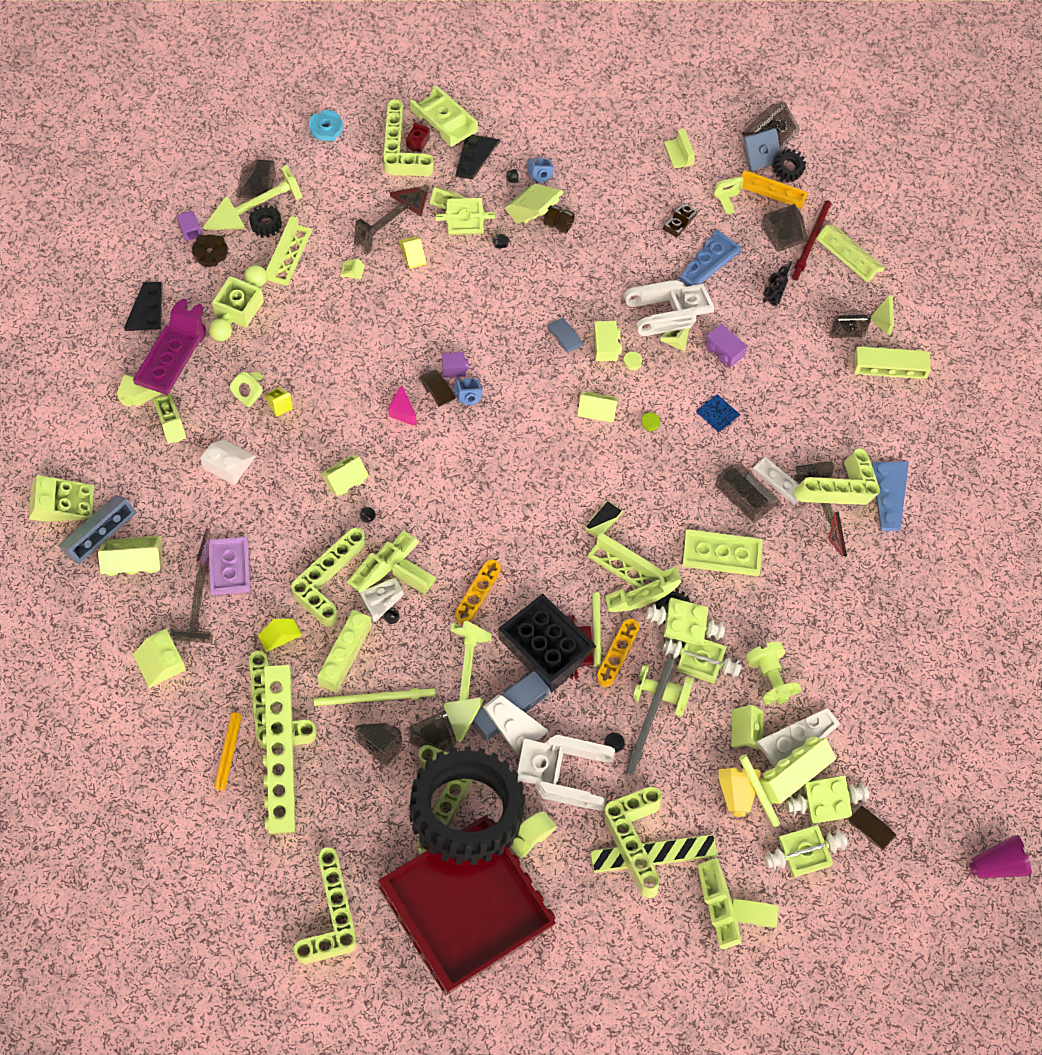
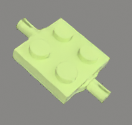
M482 198L447 199L446 214H436V221L447 222L449 235L483 234L485 219H495V212H484Z

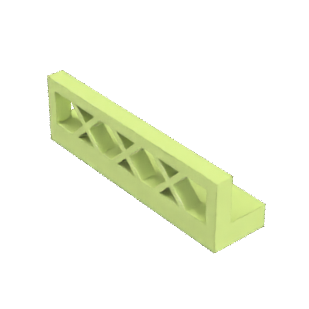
M290 216L267 267L268 281L288 286L312 232L311 228L299 226L297 217ZM297 230L306 232L305 236L297 239ZM298 244L299 250L291 252L290 246ZM291 257L293 263L285 266L284 260ZM286 271V279L277 278L278 273Z
M826 225L816 238L866 282L871 281L877 272H882L885 269L884 266L835 225Z
M602 532L597 538L595 547L588 554V558L636 588L644 586L643 581L651 580L654 582L659 580V573L663 572L657 566ZM600 548L606 552L607 558L600 559L594 554ZM611 561H621L623 568L616 569L612 567ZM627 571H637L639 578L632 579L628 577Z

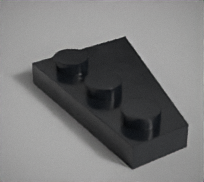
M470 135L465 138L456 177L473 180L486 159L492 154L494 148L498 146L499 139Z
M143 282L124 326L125 331L161 329L162 282Z

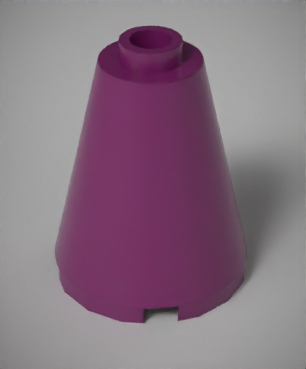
M1013 835L973 857L972 863H969L972 875H977L978 879L1026 877L1031 875L1030 860L1028 854H1025L1023 849L1025 846L1021 837Z

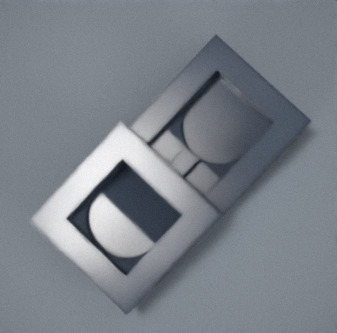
M563 318L547 325L549 332L558 339V344L567 353L583 346V342L577 333Z

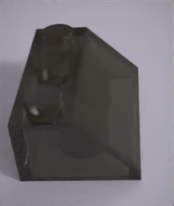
M786 102L771 104L741 134L743 137L776 128L781 149L800 131V128Z
M743 464L730 465L717 475L715 486L754 524L781 503Z

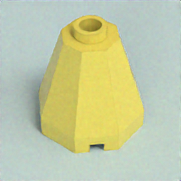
M737 768L719 769L718 780L728 812L733 813V817H745V813H750L756 792L744 768L743 770H737ZM754 769L758 779L760 780V770Z

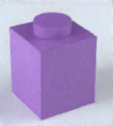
M194 211L177 215L178 224L185 242L202 235Z
M464 352L442 353L444 378L466 376V370H469L468 359H465Z

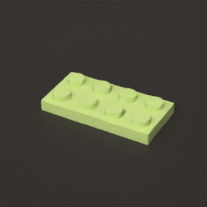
M686 529L682 567L759 576L763 539Z

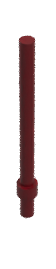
M828 200L825 201L800 259L796 261L795 270L791 277L794 281L799 279L801 272L804 271L807 265V258L831 206V202Z

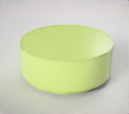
M628 352L624 356V366L630 370L640 368L642 364L641 355L637 352Z

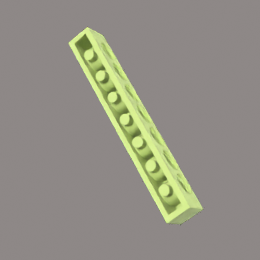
M290 665L265 666V672H261V684L265 685V693H262V705H266V713H262V724L266 726V734H263V746H267V754H263L264 767H267L268 775H264V788H268V796L264 797L265 809H269V817H265V830H269L270 835L296 833ZM273 684H281L282 689L279 692L274 693L271 691ZM274 704H281L283 706L279 713L271 711ZM276 724L283 726V730L279 734L272 732V728ZM278 744L284 747L283 752L279 755L274 754L272 751L273 747ZM282 765L284 767L283 774L278 776L273 774L274 767ZM277 786L285 788V793L282 796L274 795V789ZM278 807H284L286 810L285 815L281 818L274 815V811Z

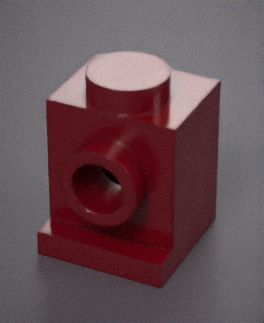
M414 122L413 128L406 137V147L412 151L422 152L430 139V128Z

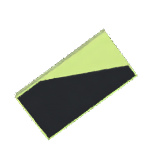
M607 500L585 526V530L598 538L601 532L605 534L621 516L623 510Z

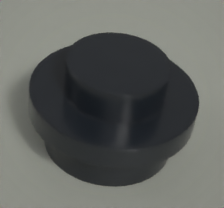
M498 234L492 239L495 248H506L510 242V238L504 234Z
M610 733L606 736L604 745L612 747L615 753L624 748L625 740L619 733Z

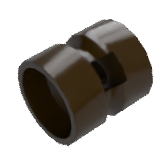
M556 204L550 205L545 213L543 224L551 228L556 226L558 231L567 234L573 225L575 213L569 210L562 211V207Z

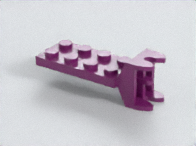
M181 299L174 305L170 314L169 326L165 325L133 378L135 385L165 395L170 393L198 343H202L206 335V326L202 324L201 319L203 315L202 304L195 305L190 311L186 310L188 307L186 299Z

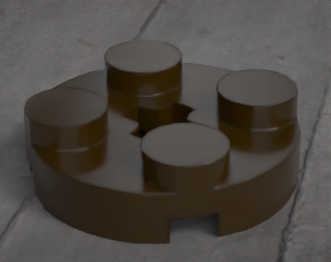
M200 235L192 246V254L200 265L213 267L227 258L228 247L222 236ZM212 248L214 251L208 253L207 249Z

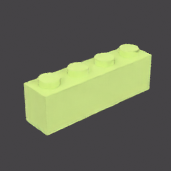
M862 346L857 347L854 354V374L927 379L931 370L930 351Z
M355 610L351 612L317 676L319 686L335 693L338 692L372 627L370 616Z
M816 736L808 738L803 746L794 749L789 757L780 760L775 768L763 774L759 781L770 803L781 804L836 760L826 738Z

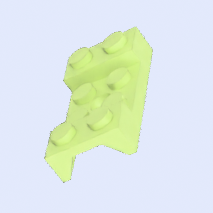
M437 85L433 87L430 96L419 103L413 99L410 100L411 111L419 119H426L440 132L441 138L451 147L478 131L477 120Z

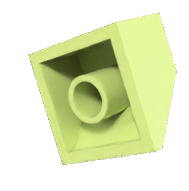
M167 629L148 637L132 654L149 688L186 670Z

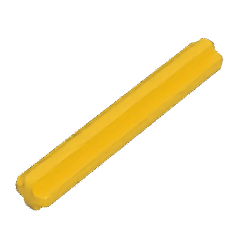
M232 712L230 714L214 783L216 790L224 791L226 789L242 719L240 713Z

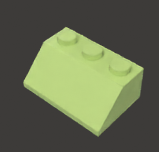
M162 536L107 539L101 544L98 551L101 574L114 576L122 572H126V574H136L138 571H146L147 573L157 572L162 566Z

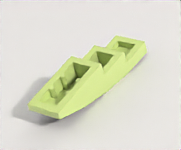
M403 530L392 544L387 541L377 555L371 553L347 583L360 593L388 574L394 564L398 565L419 541Z
M714 858L698 864L704 901L709 906L711 922L716 928L719 947L723 950L742 943L732 900L719 860Z

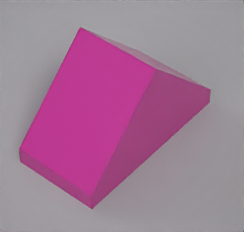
M399 387L389 406V417L410 425H416V414L404 387Z

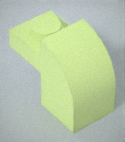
M544 811L536 813L521 824L518 836H514L513 844L510 847L520 858H523L537 843L544 841L557 828V825Z

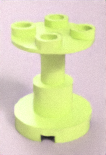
M781 642L766 643L768 647L761 649L760 646L756 647L746 655V660L749 667H760L763 676L769 678L773 687L762 698L765 705L776 701L778 704L786 703L789 701L788 697L802 692L799 683L784 684L779 673L782 671L779 659L786 652Z
M650 664L647 666L643 665L639 679L642 683L641 685L637 684L634 691L633 699L636 700V703L639 702L642 690L655 694L659 682L647 679ZM686 677L684 686L670 681L666 685L662 700L677 705L676 716L683 717L694 682L693 678Z

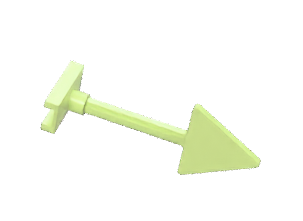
M288 165L281 168L285 181L250 201L234 208L226 196L203 226L204 230L244 229L245 226L239 217L240 214L282 192L285 193L290 190L296 200L302 198L296 179L291 174Z
M464 621L463 627L455 623L451 624V632L465 638V654L459 701L448 702L443 705L457 742H462L483 703L482 698L468 699L474 647L479 643L490 642L492 636L491 633L468 621Z

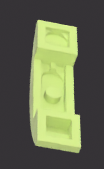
M677 566L659 573V580L625 593L623 589L606 595L609 612H622L641 608L668 595L681 583Z

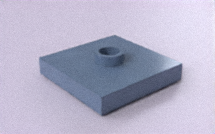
M776 128L743 137L750 171L774 164V160L780 154Z

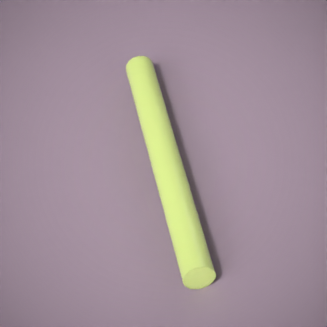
M593 593V643L596 645V648L593 650L594 667H601L600 593Z
M747 755L740 756L739 760L772 826H779L780 822Z

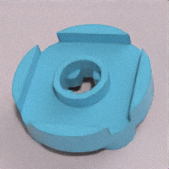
M323 110L322 113L318 115L315 113L311 116L309 129L311 135L318 140L334 141L343 131V121L338 113L331 110Z

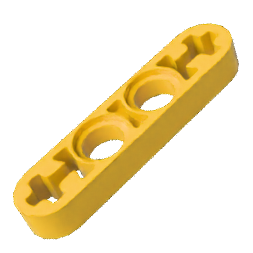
M489 560L483 565L455 612V620L460 625H463L464 621L471 623L501 573V565L496 560ZM495 566L496 571L493 570L489 578L487 576L489 573V568ZM480 581H485L488 583V587L481 589L477 584ZM475 596L479 599V602L477 604H470L468 599ZM466 607L469 608L467 617L461 619L460 614L465 613Z
M627 619L621 625L597 673L599 685L609 687L614 683L639 632L640 626L635 619ZM633 625L634 630H631L629 637L626 636L627 627ZM625 641L628 647L620 649L617 646V642ZM611 657H616L620 663L611 665L608 660ZM607 669H610V679H606V681L602 680L603 676L607 672Z

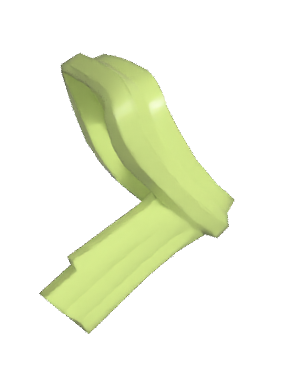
M742 177L722 180L715 186L714 196L720 200L726 214L735 213L734 206L728 197H734L740 193L743 184ZM732 186L729 189L723 190V187Z
M258 371L252 373L241 372L231 382L230 389L245 406L250 407L263 391L262 386L257 381H261L264 376ZM242 383H247L250 386V394L247 397H244L239 391Z

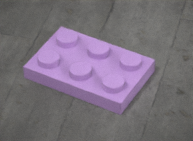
M248 537L208 540L211 596L251 592Z

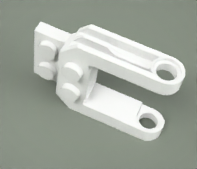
M672 280L630 288L624 293V299L629 307L670 301L673 309L672 312L655 314L636 322V328L642 336L691 328L696 321L697 315L714 312V305L704 284L686 287L683 286L682 282ZM633 295H638L634 300L629 299ZM650 324L649 327L645 329L642 328L643 325Z
M555 735L545 743L528 739L523 740L517 770L519 781L535 784L536 790L546 800L599 811L605 809L607 798L556 784L559 778L563 753L609 763L613 762L615 750L612 747L561 735Z

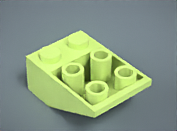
M533 184L512 200L505 209L515 223L524 222L525 224L531 219L533 220L538 216L544 215L550 205L553 206L560 200L559 196L563 194V191Z
M37 475L31 485L29 519L43 522L88 520L93 515L94 485Z

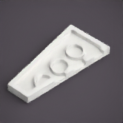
M827 708L755 741V743L775 768L780 760L789 757L792 754L791 752L803 746L808 738L813 736L825 738L840 723Z

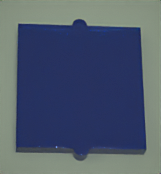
M718 394L709 401H705V404L696 411L718 433L725 427L730 426L731 422L740 416Z

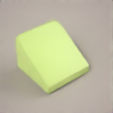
M358 258L344 261L340 276L361 279L364 264Z

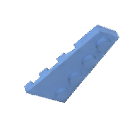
M716 229L713 232V236L706 241L704 248L697 253L695 260L691 261L681 274L680 281L687 287L703 283L738 255L742 247Z
M872 462L871 465L880 488V493L876 496L881 531H900L909 462Z

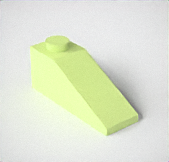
M171 394L153 399L167 442L176 443L185 439V432Z

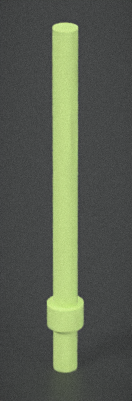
M410 688L411 690L314 698V706L408 698L419 700L420 697L435 696V688Z

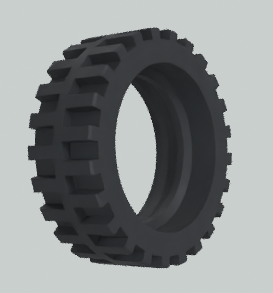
M465 746L464 751H457V747L450 748V753L444 754L441 751L437 753L436 760L428 759L425 769L420 768L417 772V779L413 781L409 808L410 822H413L412 830L415 835L420 834L419 842L421 845L428 844L429 852L433 855L436 852L442 854L441 860L456 859V864L462 865L463 860L470 861V865L477 864L478 859H484L485 862L491 861L492 854L496 853L498 857L503 854L505 845L510 848L513 844L514 836H518L522 823L525 794H523L524 786L522 781L517 782L518 773L516 770H509V762L506 760L503 762L499 761V755L494 752L491 756L485 754V749L479 748V751H471L470 746ZM470 779L479 781L492 788L501 798L503 804L502 815L496 824L482 831L462 832L444 825L433 814L431 799L434 791L443 784L453 780Z

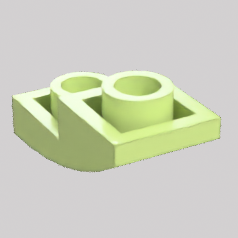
M734 899L733 908L737 922L777 928L779 906Z

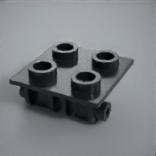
M792 261L782 265L778 272L772 273L768 280L770 284L763 293L765 296L763 303L767 300L773 306H777L780 303L788 283L787 275Z

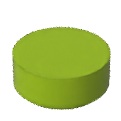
M646 413L642 417L641 425L647 431H655L659 428L660 418L655 413Z

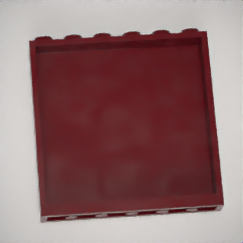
M485 815L460 831L478 832L488 829L496 823ZM506 845L503 854L499 857L494 853L492 854L491 861L485 862L484 859H478L475 865H470V861L464 860L462 865L456 864V859L452 858L444 861L441 860L442 854L436 852L433 855L427 850L382 877L377 882V887L445 996L556 924L555 915L550 908L547 909L544 905L542 894L538 890L535 891L531 885V877L527 872L522 871L518 857L515 854L512 855Z

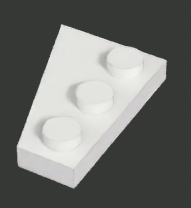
M498 694L483 706L517 756L521 755L524 739L538 741L549 732L502 695Z

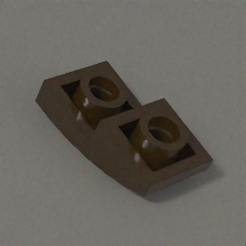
M683 203L675 210L673 217L664 224L663 230L677 238L695 218L698 211Z
M436 369L419 377L427 393L431 392L438 407L456 399L452 390Z
M863 806L848 820L853 827L866 835V838L881 850H884L897 836L885 823Z

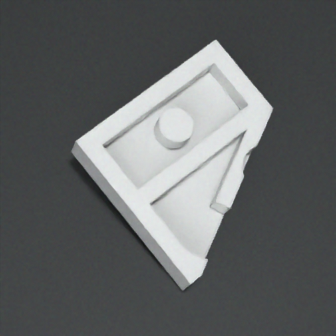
M396 578L380 583L360 593V597L373 621H377L404 595Z

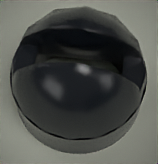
M517 169L507 172L506 179L508 182L519 183Z
M365 507L360 512V519L364 523H371L376 517V513L371 507Z
M390 607L384 613V620L389 624L397 623L400 618L399 611L396 608Z

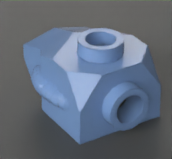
M537 157L536 163H534L533 158H529L527 161L528 175L534 181L542 183L548 181L553 176L554 165L550 159Z
M465 378L464 382L456 379L454 391L459 403L472 405L481 400L482 387L479 379Z

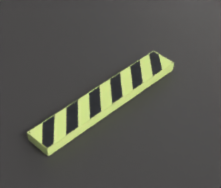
M714 835L642 844L653 865L712 858L718 855ZM618 847L590 851L593 873L628 869ZM632 847L627 848V849L630 850V851L636 850L635 848H632Z

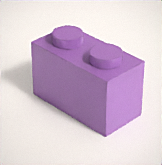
M723 324L706 336V349L718 356L722 364H727L731 367L746 354L747 345Z

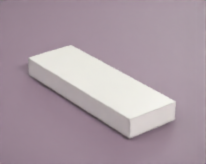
M764 457L752 468V471L792 504L795 505L799 502L794 495V489L799 484L768 458Z

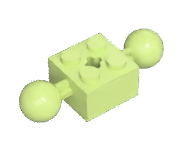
M259 265L248 267L244 274L246 282L229 276L212 302L214 315L221 317L213 320L209 325V335L212 339L218 342L229 339L232 334V322L247 328L264 302L260 287L266 283L267 273L263 267Z

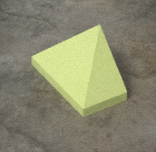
M434 187L429 204L447 210V199L467 198L458 192Z
M888 296L870 317L874 324L889 335H891L894 327L893 296Z
M689 328L665 332L660 338L661 342L685 351Z

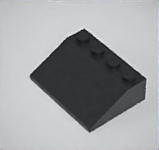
M543 593L498 628L499 640L531 672L535 671L550 688L549 691L551 693L562 685L596 648V645Z

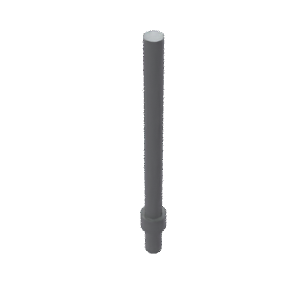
M668 658L635 748H632L629 755L631 759L626 769L628 774H634L638 761L642 759L644 744L675 660Z

